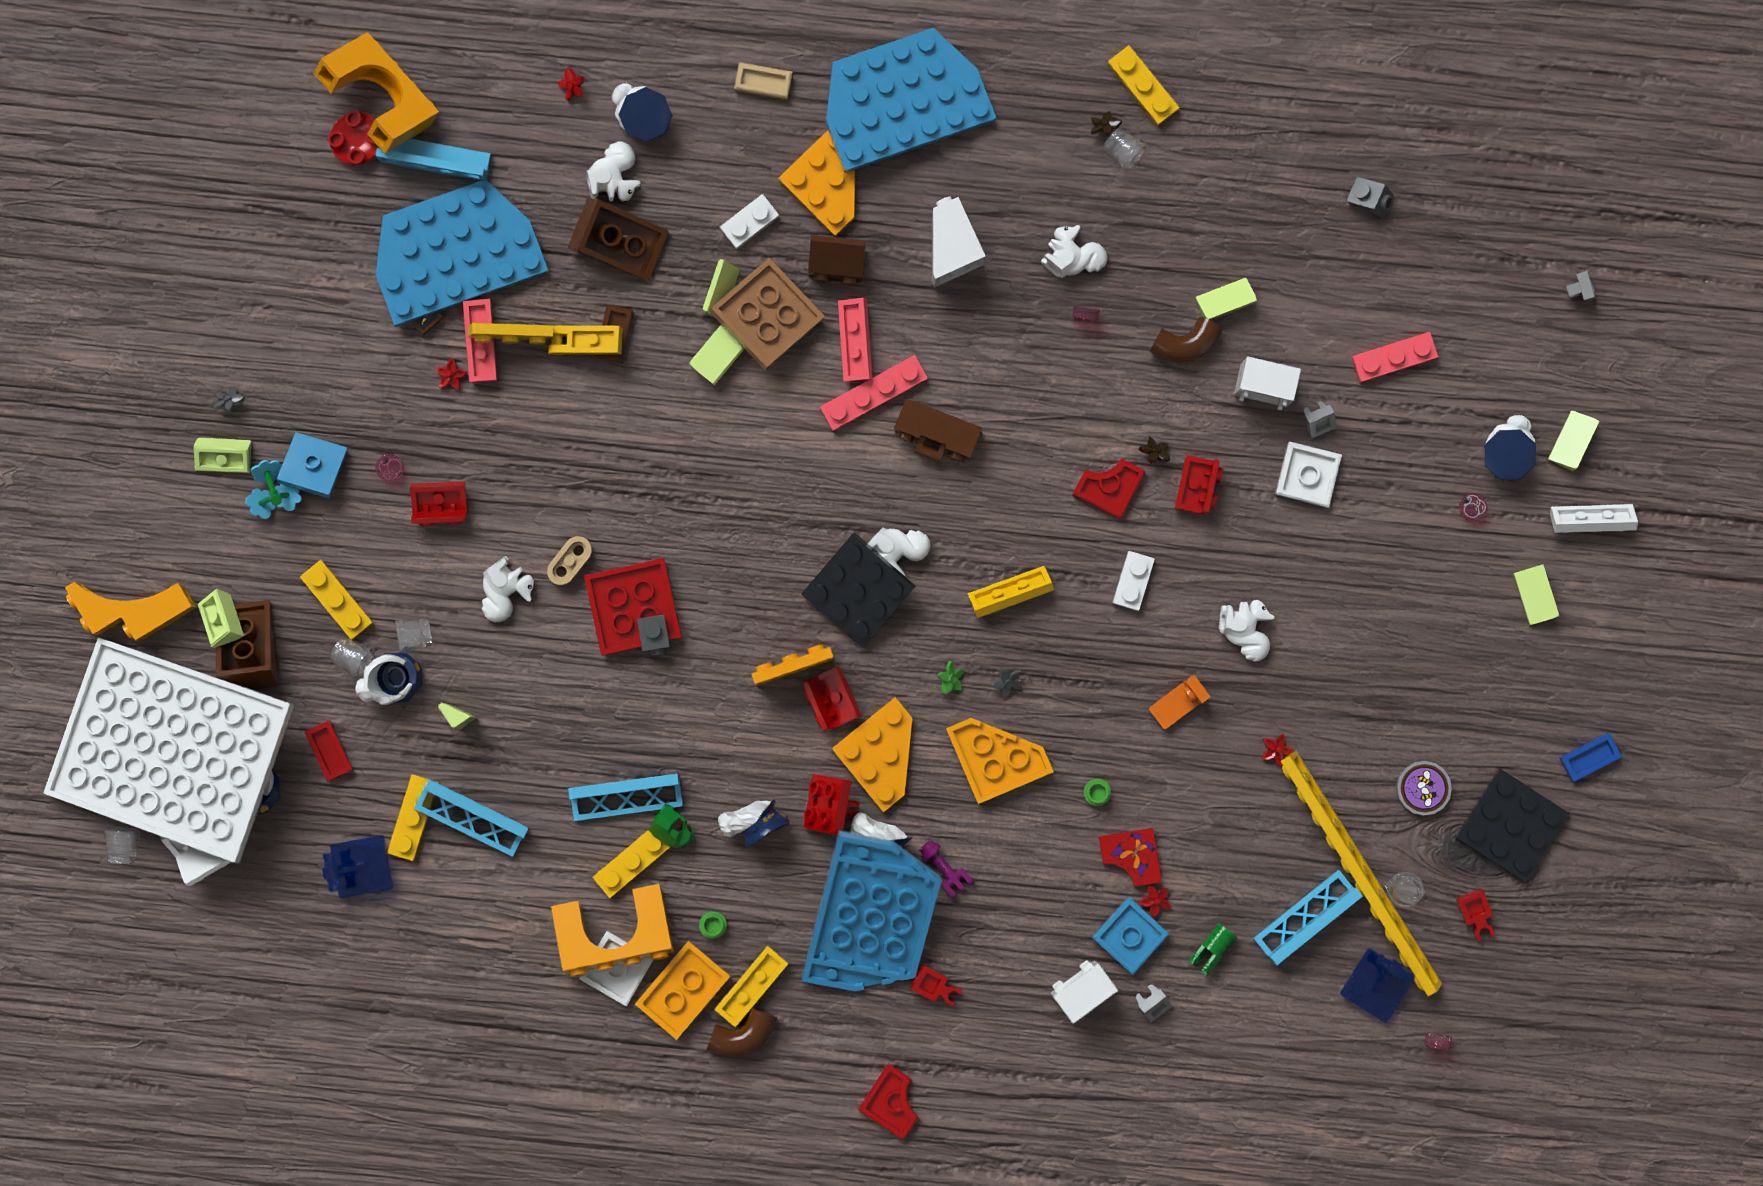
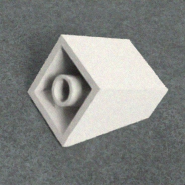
M951 196L943 198L936 202L937 207L933 208L932 283L934 288L984 265L986 256L959 197L951 199Z

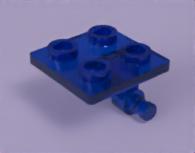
M383 835L332 844L330 846L331 853L323 854L325 867L322 868L323 877L327 879L329 892L338 891L339 898L393 888Z
M1368 948L1343 986L1340 994L1382 1022L1387 1023L1412 984L1414 976L1403 968L1404 965L1395 959H1387L1384 955Z

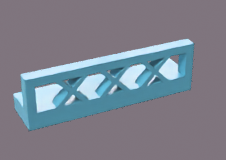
M409 139L386 154L380 148H377L376 157L381 163L478 181L487 180L491 162L490 153Z
M679 774L568 788L574 821L659 810L664 804L673 806V808L683 806ZM675 786L676 802L665 803L657 797L663 787ZM658 788L654 794L648 790ZM637 790H644L651 796L645 806L638 807L629 800ZM631 791L627 798L621 794L622 792ZM616 793L624 802L618 810H610L602 803L609 794ZM604 795L600 801L593 797ZM589 797L597 803L591 813L579 815L578 798ZM654 799L661 803L650 805ZM626 803H629L631 806H633V808L623 809ZM600 806H601L604 810H606V811H604V812H597V813H595Z
M428 779L414 806V809L512 857L528 830L527 826L431 779ZM430 792L440 797L443 807L431 811L421 805L427 793ZM444 800L452 804L445 806ZM459 806L465 810L467 819L456 823L450 820L447 809ZM444 810L446 818L437 814V812ZM468 811L477 816L470 818ZM483 818L489 821L492 831L480 835L474 831L471 821ZM469 822L471 830L462 826V824ZM493 824H495V825H497V826H499V827H501V828L495 830ZM508 830L517 835L510 849L499 844L496 833ZM494 835L495 841L486 837Z
M1337 870L1253 939L1273 964L1278 965L1363 896L1357 888L1349 883L1341 871ZM1338 878L1347 891L1340 897L1328 896L1329 885ZM1325 889L1324 896L1317 895ZM1312 898L1324 899L1323 910L1319 914L1307 913L1308 902ZM1328 899L1335 900L1329 906H1327ZM1303 906V913L1296 912ZM1291 915L1302 916L1301 928L1296 932L1286 931L1287 918ZM1306 917H1314L1306 923ZM1282 923V930L1275 929ZM1270 932L1281 933L1280 945L1271 951L1262 939ZM1285 934H1292L1285 940Z

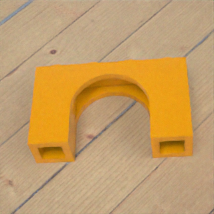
M368 32L321 58L313 73L331 94L356 80H369L387 90L393 99L394 108L376 118L367 133L384 154L431 127L439 113L434 104L425 97L416 84L408 78L399 65L391 59Z
M660 884L632 889L638 918L637 929L628 943L616 949H603L589 941L582 906L579 901L551 906L563 972L575 978L587 975V970L597 969L598 972H604L614 969L616 964L625 963V966L640 964L641 959L652 957L653 961L668 958V953H673L674 949Z

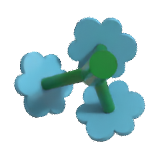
M263 460L259 465L251 468L254 481L268 484L270 490L261 491L256 488L252 491L251 495L246 497L245 503L250 508V513L253 516L258 515L261 519H267L270 517L271 511L275 509V506L284 507L287 511H293L296 508V503H300L302 500L299 489L283 484L274 486L273 482L276 479L275 477H278L281 468L279 461L273 460L269 462Z

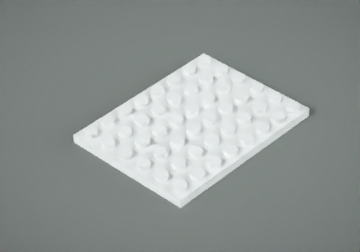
M98 638L44 794L231 862L240 863L294 705Z

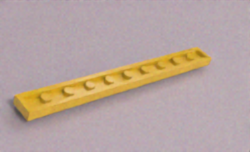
M1294 751L1287 755L1281 761L1285 776L1289 780H1293L1298 788L1297 794L1299 798L1310 807L1314 822L1325 831L1329 846L1333 850H1337L1342 858L1340 860L1342 867L1347 873L1352 874L1356 881L1355 886L1357 890L1370 903L1372 915L1375 919L1382 922L1385 927L1386 937L1392 944L1395 943L1400 951L1401 961L1406 967H1410L1414 973L1416 985L1420 990H1424L1427 996L1437 992L1442 985L1441 980L1298 752Z

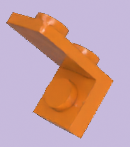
M1192 675L1150 706L1149 711L1163 729H1167L1211 696L1197 677Z

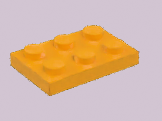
M823 644L807 649L809 653L807 655L798 657V654L794 653L781 658L783 662L781 664L773 666L771 662L759 665L755 667L757 672L751 675L755 685L759 686L834 660L830 647L824 648Z
M688 941L635 1005L677 1040L729 979L730 975L692 942Z

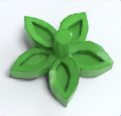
M952 661L948 662L946 672H939L937 674V677L943 681L941 684L943 694L949 693L952 689L961 691L962 688L961 682L958 679L965 671L955 670Z

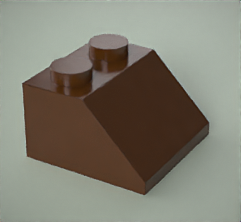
M811 235L809 277H814L813 281L829 283L830 279L841 280L840 283L844 285H857V282H863L866 241Z

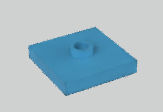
M295 432L278 474L277 483L330 499L348 453V448Z
M1127 897L1096 931L1092 938L1133 975L1170 934L1130 897Z

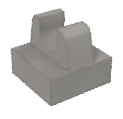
M1588 271L1577 274L1579 282L1566 286L1570 298L1583 295L1586 302L1597 299Z
M1322 401L1317 403L1318 410L1310 412L1308 407L1304 408L1307 431L1311 438L1337 428L1335 413L1330 405L1326 406Z
M1154 985L1148 986L1152 995L1147 999L1142 998L1139 993L1136 995L1139 1003L1138 1006L1150 1023L1172 1007L1162 990H1158Z

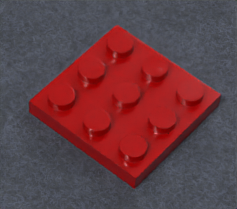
M665 558L584 575L601 656L642 647L637 619L664 614L669 641L682 638Z

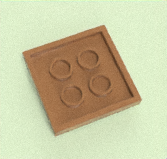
M770 258L710 309V313L764 370L768 369L825 317Z

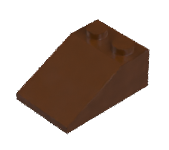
M587 198L568 249L649 281L669 231L599 199Z
M270 600L234 604L244 636L238 640L216 647V678L250 690L278 686V661Z

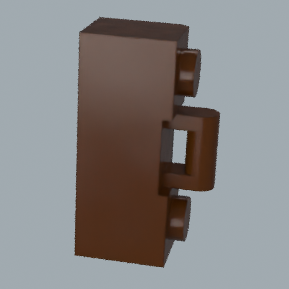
M907 398L894 427V431L898 433L897 437L910 443L914 439L918 440L914 453L939 463L944 450L949 452V458L963 463L964 459L970 460L982 430L980 426ZM925 440L940 445L939 450L923 445Z

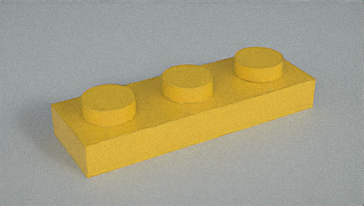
M1129 45L1107 62V65L1157 126L1179 110V106Z
M471 323L467 327V337L475 338V342L480 343L492 342V338L502 339V343L509 344L519 343V339H527L529 344H545V340L553 337V326Z
M319 560L300 576L302 581L351 640H354L374 623L323 560Z
M1045 566L970 592L968 597L976 617L979 618L1051 592L1054 588Z
M414 774L411 775L389 844L388 854L415 861L428 815L414 809V806L428 781L427 778ZM428 792L421 806L431 810L435 795Z
M647 830L592 878L606 895L611 898L670 847L655 838Z
M767 946L714 1010L736 1027L789 963Z

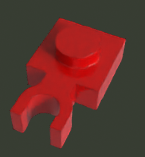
M1482 889L1456 898L1465 924L1467 926L1474 924L1473 932L1477 941L1482 940L1479 933L1483 928H1487L1491 936L1495 935L1492 926L1486 922V918L1492 917L1493 914Z
M922 964L910 986L911 990L933 1002L940 995L947 1004L953 1007L956 1003L948 999L949 993L952 991L960 995L962 993V990L954 985H945L948 977L925 964Z

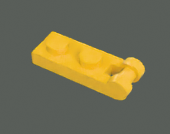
M553 326V337L551 345L548 346V354L621 355L623 327ZM564 336H567V344H562Z

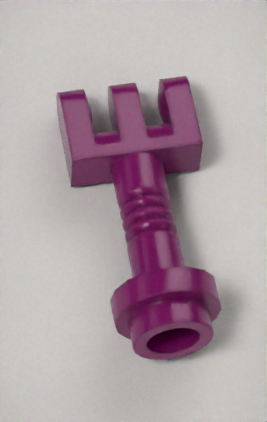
M929 840L919 849L922 853L921 857L923 860L930 858L947 878L941 885L955 899L957 893L951 888L953 885H956L963 892L966 888L959 880L964 877V880L969 885L974 883V881L962 867L955 872L938 852L941 847L938 842L934 843L932 840Z

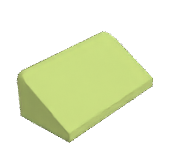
M723 259L718 261L703 306L704 314L712 317L714 316L710 313L711 307L735 287L740 273L736 266Z
M1246 278L1195 297L1202 316L1209 320L1216 319L1257 302V298Z
M721 324L689 364L697 373L715 385L743 352L744 348Z
M1571 411L1548 460L1571 471L1576 470L1597 428L1599 420Z
M198 438L194 444L195 471L250 473L251 440Z
M1543 564L1513 573L1529 625L1559 617Z
M215 589L198 603L211 647L216 648L244 636L232 597L229 593Z
M445 703L438 705V708L452 728L462 729L477 718L452 705Z

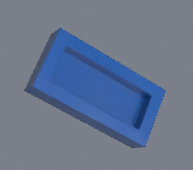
M1606 733L1559 757L1571 782H1575L1622 756L1610 733Z

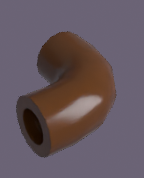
M1198 317L1193 329L1184 336L1174 335L1162 328L1149 352L1176 363L1194 361L1207 354L1218 340L1222 328L1204 317Z
M751 1008L745 1025L740 1029H728L716 1024L706 1050L729 1057L751 1054L765 1044L773 1031L777 1017Z

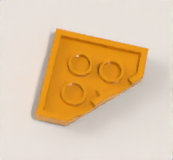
M827 130L778 180L836 237L854 220L855 170L844 173L831 136Z
M896 697L832 748L883 812L905 795L912 717Z
M973 718L946 728L977 804L1054 772L1044 748L1040 745Z

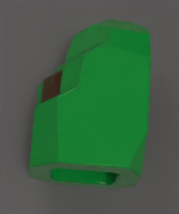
M668 804L663 805L648 829L655 838L672 848L680 849L688 846L695 837L692 827L687 823V819L677 813L673 806Z

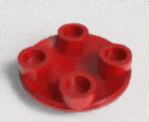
M352 110L335 122L328 136V142L332 152L340 161L349 165H363L376 157V151L379 147L367 135L375 119L366 113Z

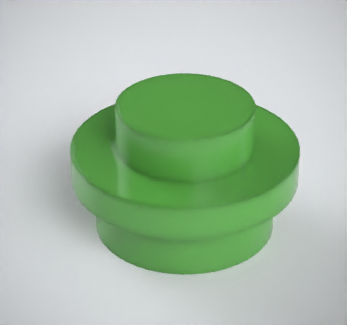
M1092 779L1084 787V798L1093 806L1104 805L1111 796L1110 786L1102 779Z
M710 911L701 917L699 929L705 937L716 939L721 937L726 931V919L721 913Z

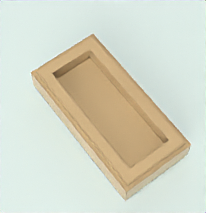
M739 62L734 90L788 100L792 72Z

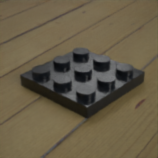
M854 532L802 592V595L863 648L916 586Z
M1498 769L1455 838L1521 881L1527 882L1570 813L1502 769Z

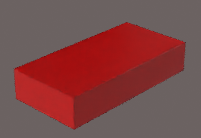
M331 720L304 732L327 782L354 770Z

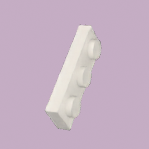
M1633 504L1551 507L1550 511L1555 533L1637 530L1638 525Z

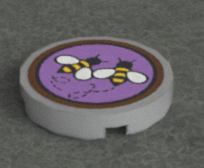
M1428 761L1414 762L1408 765L1398 776L1396 783L1397 798L1411 813L1422 816L1435 814L1443 809L1450 800L1452 791L1450 778L1446 771L1436 763Z

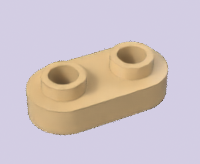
M581 536L570 538L548 565L547 575L549 579L556 585L563 586L569 584L591 558L592 546L590 542ZM576 546L583 547L584 552L582 555L577 556L574 554ZM560 567H565L567 570L564 577L557 575V570Z

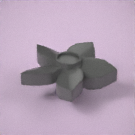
M234 386L228 389L226 394L216 392L219 402L215 403L212 408L213 410H218L225 407L226 411L231 413L234 405H240L245 399L242 395L238 394Z
M1001 668L1000 677L994 679L991 686L995 689H1000L1004 698L1010 694L1011 688L1022 689L1020 682L1016 680L1021 675V670H1015L1009 674L1006 669Z

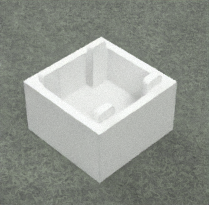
M1247 356L1240 366L1234 396H1239V401L1241 402L1244 401V398L1278 405L1277 410L1281 411L1283 407L1287 408L1294 401L1301 369Z
M1087 960L1080 964L1082 970L1064 983L1059 980L1053 984L1055 990L1051 992V995L1072 1023H1075L1118 991L1096 961L1092 963Z

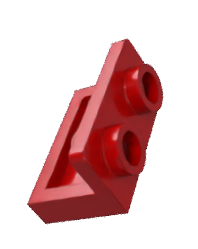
M1191 455L1185 456L1174 509L1205 516L1209 513V509L1214 510L1217 501V494H1213L1215 483L1220 484L1223 468L1219 467L1220 460H1209Z
M466 481L410 485L412 504L411 524L427 527L435 523L446 522L447 525H458L466 521L469 512Z
M841 666L803 681L804 694L807 700L811 702L815 711L816 722L822 727L824 732L862 716Z

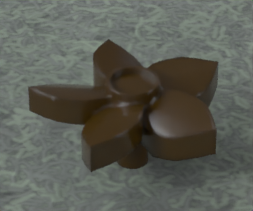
M1110 111L1104 113L1102 119L1091 117V122L1095 125L1091 130V135L1103 131L1105 136H1111L1112 130L1122 125V120L1112 118Z
M1149 437L1147 441L1148 446L1139 447V451L1149 454L1148 461L1151 464L1156 462L1157 459L1160 462L1170 461V456L1166 452L1168 443L1161 442L1157 445Z

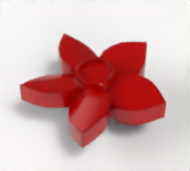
M566 68L564 73L565 79L557 82L561 88L566 89L565 100H570L574 94L578 97H584L580 88L584 83V76H576V73L571 68Z
M453 358L447 362L446 368H435L437 374L443 376L439 382V388H444L450 383L453 388L460 390L458 378L464 377L468 371L457 368Z
M1284 734L1279 735L1275 742L1272 739L1263 738L1264 744L1268 749L1263 753L1262 759L1269 760L1274 758L1275 763L1281 767V761L1284 759L1283 755H1289L1294 750L1289 746H1283L1285 743Z
M1147 885L1148 896L1142 898L1138 903L1149 907L1152 917L1159 913L1160 908L1171 909L1169 902L1164 899L1168 894V888H1162L1157 892L1154 887Z

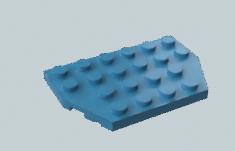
M934 28L832 63L826 126L844 173L995 122L997 119L978 69Z
M486 179L383 215L376 277L395 327L462 304L463 301H470L549 273L530 220Z
M839 831L802 973V982L850 991L864 990V987L882 983V985H886L896 980L904 981L915 978L941 885V876L893 841Z

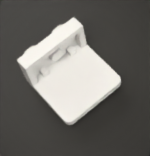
M160 836L161 841L176 857L183 882L187 886H192L231 862Z

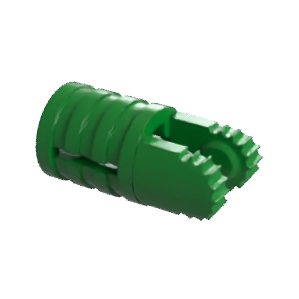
M1217 923L1215 929L1211 931V934L1207 936V939L1203 941L1190 958L1189 963L1193 966L1197 965L1208 950L1211 951L1213 955L1202 969V973L1208 976L1222 959L1223 954L1227 952L1233 941H1236L1238 937L1220 923Z

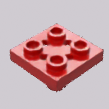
M813 774L812 781L809 784V798L804 812L803 828L838 834L839 831H843L845 816L854 818L859 812L849 809L850 807L859 808L858 801L848 800L852 780Z

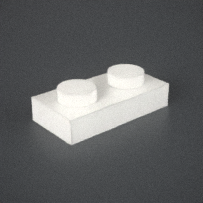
M762 194L721 225L720 229L737 250L778 219L779 214Z
M1131 551L1127 552L1113 598V604L1139 611L1154 558Z

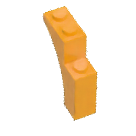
M73 582L65 587L68 592L66 599L74 610H79L82 616L80 622L83 628L88 633L92 632L94 635H101L124 621L125 624L122 625V628L130 639L134 638L136 641L142 642L198 608L184 584L176 583L156 595L130 601L104 598L77 582Z

